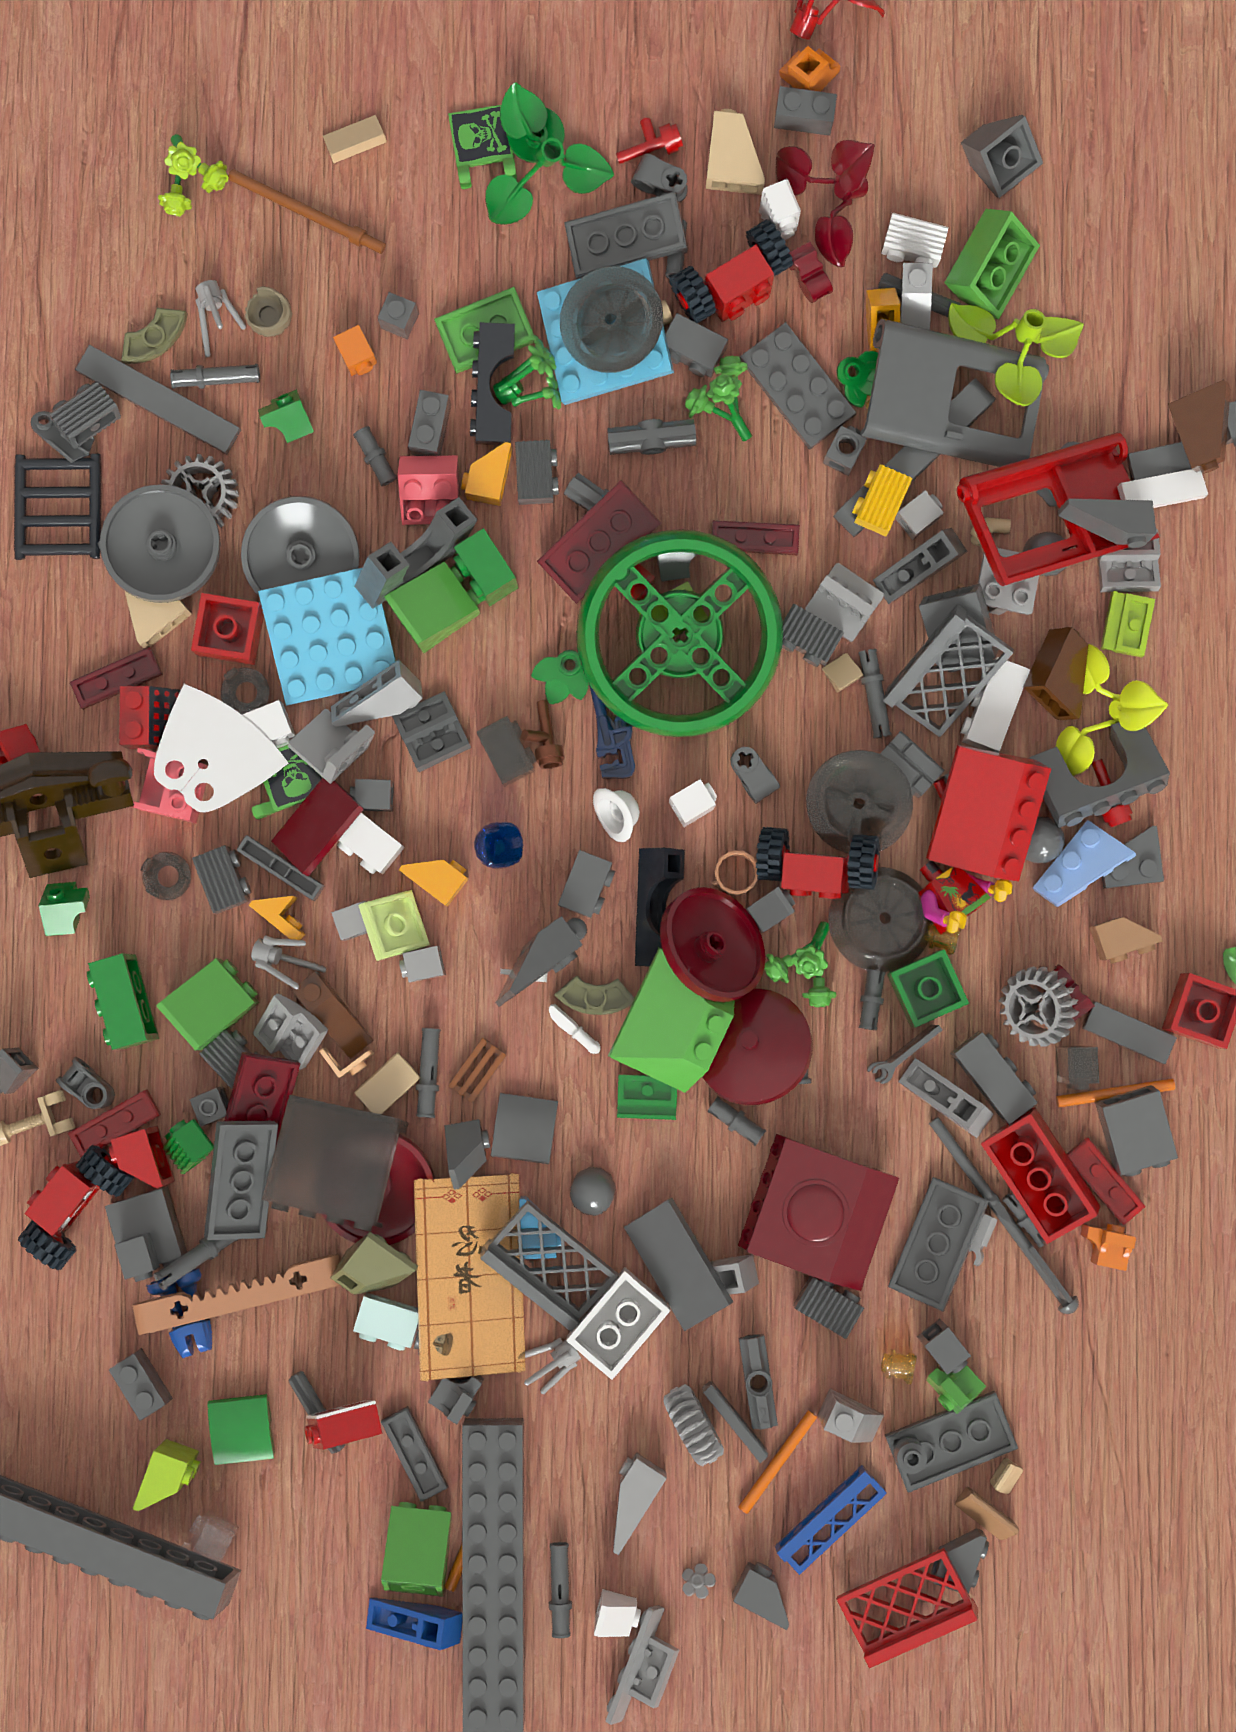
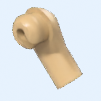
M985 518L991 534L993 532L1009 534L1011 527L1010 519ZM973 527L970 532L972 535L971 542L976 546H981Z

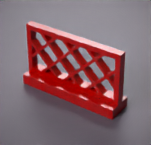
M945 1548L838 1595L836 1598L864 1652V1659L869 1669L978 1620V1607L974 1599L970 1598ZM942 1559L947 1569L944 1579L927 1573L930 1563ZM911 1573L921 1577L917 1591L900 1585L904 1575ZM949 1574L953 1582L948 1580ZM925 1579L941 1584L937 1598L921 1593ZM883 1585L894 1589L890 1603L873 1597L877 1587ZM945 1586L958 1590L962 1600L953 1604L941 1600ZM898 1591L915 1597L911 1610L894 1605ZM855 1597L867 1601L864 1614L851 1611L847 1601ZM918 1598L935 1604L933 1613L924 1616L914 1612ZM871 1603L888 1609L884 1622L867 1617ZM891 1611L908 1616L906 1625L897 1628L887 1624ZM864 1623L881 1628L879 1637L867 1642L862 1633Z

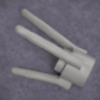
M215 280L204 281L195 288L199 297L195 302L199 311L206 357H210L211 354L205 309L212 312L218 329H222L223 324L218 309L222 306L223 302L240 328L246 329L245 323L228 299L225 289L220 290Z
M265 935L263 939L259 938L253 946L251 958L253 961H256L255 967L266 970L294 989H298L299 984L270 965H276L280 960L312 970L326 972V968L282 954V949L278 947V945L305 946L306 941L279 939Z
M560 1337L551 1343L524 1351L518 1355V1359H524L555 1349V1351L550 1353L554 1361L534 1373L524 1382L528 1386L555 1367L562 1368L540 1390L541 1394H545L569 1370L577 1366V1361L582 1359L578 1351L566 1340L562 1341Z

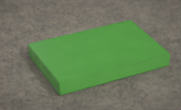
M515 287L434 319L456 374L472 368L473 360H478L479 349L473 348L474 331H479L480 322L515 324L514 351L534 343L530 336L534 333Z

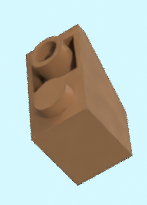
M1125 917L1115 918L1089 927L1100 960L1109 959L1111 964L1128 959L1126 953L1135 950L1138 951L1139 955L1156 950L1154 944L1163 942L1161 935Z

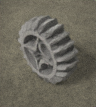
M197 454L195 462L192 461L190 456H186V464L183 466L179 461H175L174 464L177 470L174 472L171 469H167L166 473L171 478L170 480L162 479L161 484L180 488L185 481L186 491L196 497L197 494L192 485H195L198 490L201 489L204 495L203 498L206 500L204 504L213 515L216 523L223 527L224 522L221 518L223 516L228 519L232 518L228 508L236 509L238 506L236 502L231 500L239 497V492L233 489L238 483L235 479H230L233 475L230 469L224 470L225 464L222 461L215 463V459L212 456H208L204 462L201 454ZM207 473L214 477L211 479L207 477L202 481H198L192 475ZM221 486V497L214 507L212 498L218 492L217 488Z
M1033 966L1027 968V970L1018 971L1015 974L1016 976H1012L1007 980L1009 985L1004 986L1001 990L1006 996L1001 997L999 1000L1000 1003L1005 1005V1008L1001 1009L999 1013L1007 1016L1003 1025L1011 1024L1013 1027L1010 1034L1016 1035L1019 1033V1042L1029 1041L1030 1046L1040 1044L1041 1047H1046L1050 1043L1060 1042L1062 1038L1069 1035V1029L1076 1024L1072 1018L1077 1016L1079 1011L1072 1008V1005L1077 1004L1078 1000L1075 998L1071 999L1070 994L1075 988L1065 987L1067 978L1058 980V971L1048 972L1047 967L1037 969V967ZM1029 984L1040 986L1046 992L1040 993L1037 989H1032ZM1036 1020L1041 1025L1045 1024L1048 1029L1038 1027L1031 1021Z
M686 1384L670 1390V1393L664 1396V1405L692 1458L701 1466L718 1460L717 1458L723 1455V1445L695 1393Z

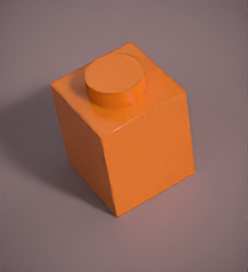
M359 325L333 337L351 376L355 374L364 375L373 369V365L377 364L375 356Z

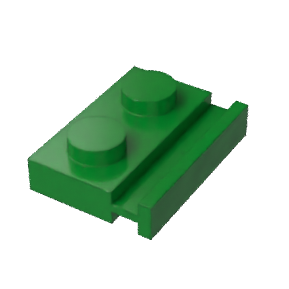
M618 1074L617 1118L676 1120V1088L648 1075Z

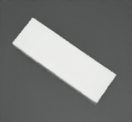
M1193 469L1123 482L1117 486L1121 500H1153L1154 508L1201 499L1208 495L1201 471L1195 472Z

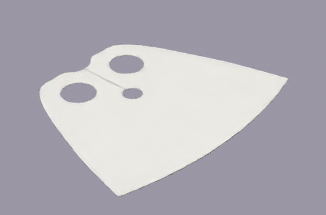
M184 684L169 715L157 750L154 776L167 789L180 791L189 806L198 812L204 813L218 809L254 789L281 770L288 762L276 746L243 715L211 695ZM206 759L209 764L206 769H199V760ZM173 760L181 762L184 766L183 775L177 779L168 777L165 772L166 765ZM200 783L210 784L214 790L212 798L208 801L198 800L195 796L197 785Z

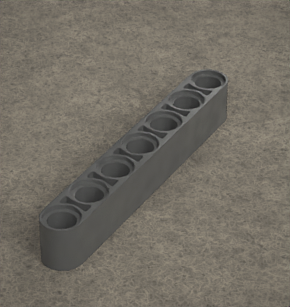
M975 378L951 401L948 420L952 424L970 427L995 402L996 398ZM904 446L884 466L910 476L912 483L941 454ZM864 486L833 516L853 537L865 528L854 523L857 515L852 513L858 498L862 497L865 499L869 488Z

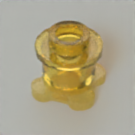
M929 924L925 934V941L929 942L928 948L937 947L945 949L948 955L954 954L961 928L958 927L955 933L946 931L940 935L935 925Z
M891 1349L889 1354L883 1355L881 1371L885 1372L886 1379L896 1377L903 1379L906 1384L911 1385L917 1355H914L912 1352H909L908 1355L895 1353V1349Z

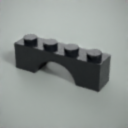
M480 322L479 331H474L473 348L479 349L478 360H473L472 378H478L477 390L472 389L471 407H477L476 419H471L470 436L476 437V444L502 445L505 442L511 443L512 413L496 403L490 391V381L493 373L501 364L514 359L515 324Z
M665 847L639 848L635 966L650 967L658 948L663 949L660 938L661 921L666 910V902L670 891L678 882L684 879L685 850Z

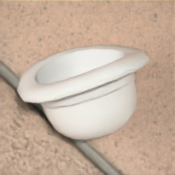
M597 789L593 795V805L600 823L611 838L618 842H626L631 837L633 826L639 818L640 811L637 801L630 793L623 790Z

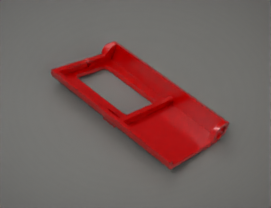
M1116 432L960 479L956 489L957 496L964 503L993 575L999 585L1006 586L1129 548L1128 545H1117L1063 519L1070 538L1009 557H1002L998 552L981 511L983 506L1043 488L1051 490L1059 509L1068 499L1121 500L1117 486L1120 483L1130 481L1123 466V462L1128 456V446L1121 433ZM1117 445H1119L1120 454L1116 450ZM1158 532L1151 540L1160 538Z

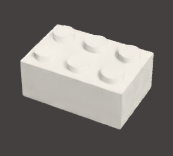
M624 1267L615 1282L580 1319L578 1326L572 1332H569L566 1341L613 1380L671 1311L670 1306Z

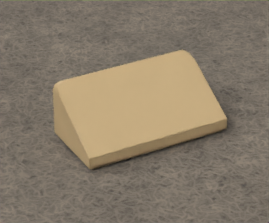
M376 115L323 136L333 163L386 143L384 132Z
M397 1052L354 1093L372 1114L378 1118L420 1079V1076Z

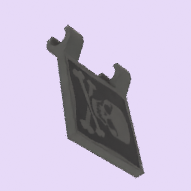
M930 1025L886 1061L871 1063L867 1067V1072L872 1070L874 1074L878 1069H881V1075L875 1079V1082H880L881 1084L888 1083L899 1064L943 1029L939 1025Z

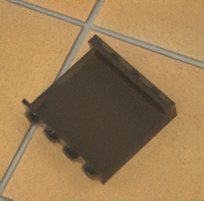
M289 1095L262 1200L272 1202V1209L289 1212L290 1207L298 1208V1215L316 1219L317 1213L327 1215L326 1221L343 1225L344 1220L354 1222L353 1228L371 1232L372 1226L382 1228L383 1224L377 1221L399 1133L406 1134L408 1122L399 1118Z

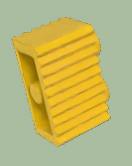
M882 464L879 465L876 472L871 470L864 484V487L869 488L865 499L859 497L852 511L853 514L857 515L854 523L886 537L912 478Z

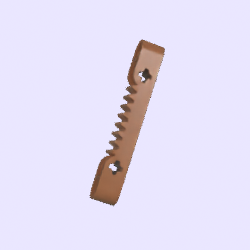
M339 1254L322 1256L290 1265L286 1269L284 1276L280 1271H277L276 1280H272L269 1274H265L264 1283H260L257 1277H253L252 1286H249L245 1280H242L240 1289H237L234 1283H230L227 1292H225L222 1286H218L215 1295L209 1288L206 1289L203 1298L198 1291L194 1292L193 1297L185 1292H177L132 1304L138 1335L339 1286L337 1282L330 1278L340 1262ZM294 1272H299L301 1276L307 1277V1279L303 1280L302 1286L297 1287L296 1282H290V1279L294 1278ZM176 1301H180L182 1306L187 1305L188 1307L184 1311L183 1316H180L177 1311H172L176 1306Z

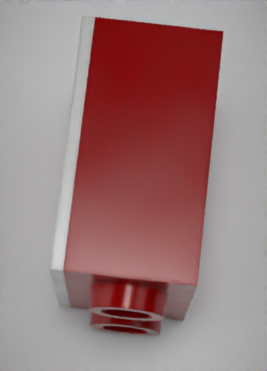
M363 1400L307 1415L308 1426L304 1427L307 1443L312 1444L314 1449L322 1450L383 1434L375 1400Z

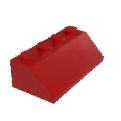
M1035 1106L1013 1123L1003 1125L981 1142L982 1147L1046 1244L1098 1216L1100 1204Z

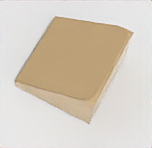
M847 653L822 668L837 693L864 675Z
M1005 1458L994 1473L990 1483L998 1492L1009 1494L1021 1476L1023 1469Z

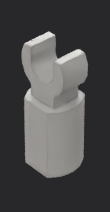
M987 1214L983 1215L969 1252L973 1251L976 1254L974 1261L976 1266H980L984 1260L983 1247H987L998 1220Z

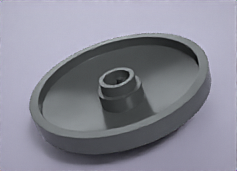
M171 485L144 486L122 497L109 511L100 535L101 556L110 576L124 591L148 602L168 603L192 595L204 586L212 576L220 556L221 541L219 529L207 506L192 493Z
M309 496L285 497L264 507L248 525L241 546V561L244 574L258 596V591L354 570L358 569L359 545L351 524L335 507L323 500Z

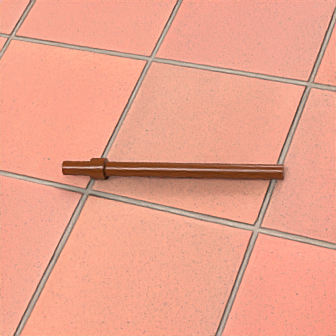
M234 169L229 172L228 180L349 238L350 243L358 247L363 245L380 254L384 252L386 243L367 235L366 230L358 226L351 227Z

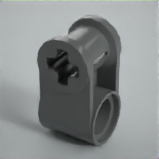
M643 154L631 180L633 186L655 196L675 191L678 203L684 200L688 192L685 171L662 161L654 155Z
M741 747L732 754L730 759L731 767L755 804L780 788L778 781L769 768L764 765L755 750L750 747ZM741 753L743 756L749 755L751 757V760L748 762L749 768L745 765L741 767L738 765L737 762L740 760L738 754Z
M74 1057L72 1066L62 1077L59 1076L56 1079L58 1085L75 1096L88 1108L100 1109L110 1106L115 1098L113 1087L101 1078L86 1062L78 1057ZM97 1087L103 1091V1099L100 1103H96L93 1099V1091Z

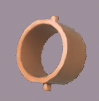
M735 850L727 852L719 859L715 866V881L712 882V885L714 887L719 886L722 891L729 895L738 896L747 893L755 886L758 880L756 873L757 860H754L751 855L744 851ZM742 856L752 865L754 877L750 886L746 889L739 891L731 890L721 882L719 867L726 858Z

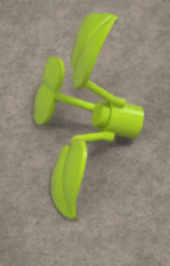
M951 303L948 311L950 329L953 335L986 343L987 339L995 340L1015 328L1016 338L1024 344L1017 365L1005 363L998 368L995 374V384L1004 397L1021 406L1032 404L1042 390V377L1039 371L1031 366L1023 367V362L1031 343H1040L1042 351L1051 357L1065 358L1072 354L1076 348L1084 326L1082 322L1059 317H1045L1042 312L1030 309L1024 313L1021 320L1015 318L1010 325L994 333L996 329L994 317L990 312L980 307Z

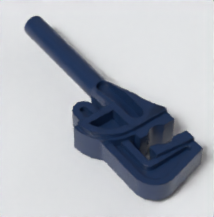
M589 685L597 721L598 742L596 752L598 759L605 758L607 755L616 756L618 755L617 751L621 750L623 760L622 764L617 759L612 764L600 765L602 778L628 779L635 772V763L630 744L633 734L632 726H626V722L619 717H616L615 722H613L607 715L606 706Z

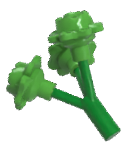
M731 355L721 358L720 366L714 368L715 374L721 375L710 382L709 391L706 393L707 385H704L701 389L693 388L689 392L685 407L690 410L689 418L692 419L694 414H699L702 411L709 414L713 412L731 421L743 442L750 439L753 435L739 413L737 397L740 394L739 388L742 385L741 380H738V376L748 369L747 363L741 362L739 356ZM723 401L724 404L728 405L731 414L715 407V403Z
M825 921L819 923L811 942L803 948H798L791 956L787 954L781 959L768 953L766 955L768 961L765 963L764 968L767 976L773 982L781 980L788 983V968L793 964L796 966L797 974H804L807 979L816 976V978H813V987L808 992L802 993V997L808 998L809 1005L817 1008L829 1006L831 999L836 997V992L825 987V978H822L824 969L828 967V962L824 959V952L821 950V947L831 927Z

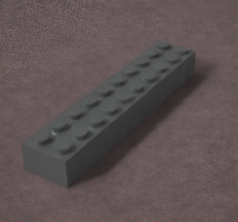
M465 1418L462 1425L463 1732L524 1731V1418Z
M0 1475V1540L10 1543L19 1542L24 1544L25 1549L38 1554L44 1552L53 1556L52 1559L60 1564L68 1565L72 1563L81 1567L80 1570L85 1574L93 1576L99 1574L109 1578L108 1581L113 1585L120 1587L130 1586L137 1589L136 1593L147 1598L155 1596L165 1600L164 1604L171 1608L181 1609L183 1607L193 1611V1616L202 1620L214 1619L230 1604L241 1569Z

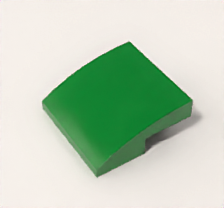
M267 1394L208 1401L209 1431L214 1465L274 1459L275 1449L271 1432L272 1418Z

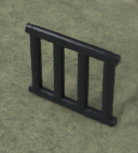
M99 453L90 454V458H80L70 463L66 458H26L25 455L16 454L14 464V559L24 560L25 556L90 555L92 559H100L98 542L101 535V455ZM89 469V486L26 487V470ZM89 498V515L26 516V499ZM26 527H89V543L26 544Z

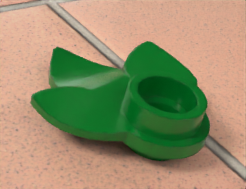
M865 351L857 358H844L837 366V378L844 385L845 397L849 403L858 408L864 406L867 395L871 396L878 352ZM850 366H853L856 370L854 377L848 374Z
M574 650L563 651L557 658L546 657L535 666L531 674L533 679L546 682L545 694L549 704L562 702L569 694L576 699L582 700L588 691V680L583 673L579 654ZM566 661H574L576 664L575 668L567 670L564 667Z

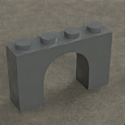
M458 497L438 510L423 535L401 553L390 541L370 554L354 587L371 608L374 609L386 601L385 595L455 555L454 547L469 537L477 522L476 517Z
M1119 722L1111 725L1110 740L1124 765L1125 771L1117 781L1106 786L1094 787L1079 782L1070 773L1057 747L1029 758L1051 768L1043 799L1058 828L1065 825L1068 827L1077 825L1083 818L1093 814L1095 816L1105 814L1111 807L1121 803L1122 805H1128L1137 800L1139 796L1147 793L1156 794L1168 785L1170 772L1146 727L1138 731H1128Z

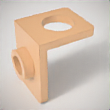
M327 1048L319 1050L339 1078L344 1077L349 1072L352 1076L357 1074L367 1066L364 1061L374 1054L372 1050H368L346 1068L342 1069Z

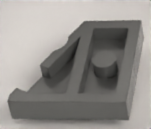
M1157 826L1147 828L1144 832L1126 842L1124 845L1134 851L1136 856L1128 862L1125 861L1115 867L1105 877L1102 876L1103 889L1164 882Z

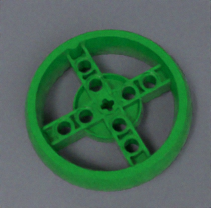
M679 529L655 532L640 537L619 549L596 572L584 593L579 609L576 630L579 660L589 685L602 703L620 719L640 730L662 736L690 737L702 735L727 726L740 718L754 706L768 688L775 675L782 652L783 620L777 595L763 570L747 553L736 545L718 536L696 530ZM684 552L714 559L726 566L727 569L701 594L689 590H672L660 594L641 575L635 566L658 555ZM637 583H642L647 587V594L643 599H634L630 593L631 588ZM719 585H728L731 590L729 598L724 601L717 600L715 597L716 588ZM615 586L641 613L636 626V642L640 653L612 679L601 655L599 625L605 602ZM748 589L758 610L761 639L756 662L744 682L719 656L724 641V627L720 615ZM656 605H664L668 610L666 618L661 621L654 620L651 617V611ZM704 605L709 609L708 618L701 622L695 620L693 617L695 608ZM677 627L680 630L684 627L687 628L688 631L685 632L687 638L684 641L680 638L676 641L673 640L672 637L675 634L672 631L674 628ZM656 647H662L667 651L665 660L659 663L654 662L650 658L651 651ZM697 648L707 649L708 658L705 662L696 663L693 661L692 655ZM634 668H642L646 673L645 679L640 683H634L629 679V673ZM718 669L728 671V680L723 684H716L713 681V674ZM659 674L672 678H688L700 674L725 701L698 713L673 715L648 709L633 699Z

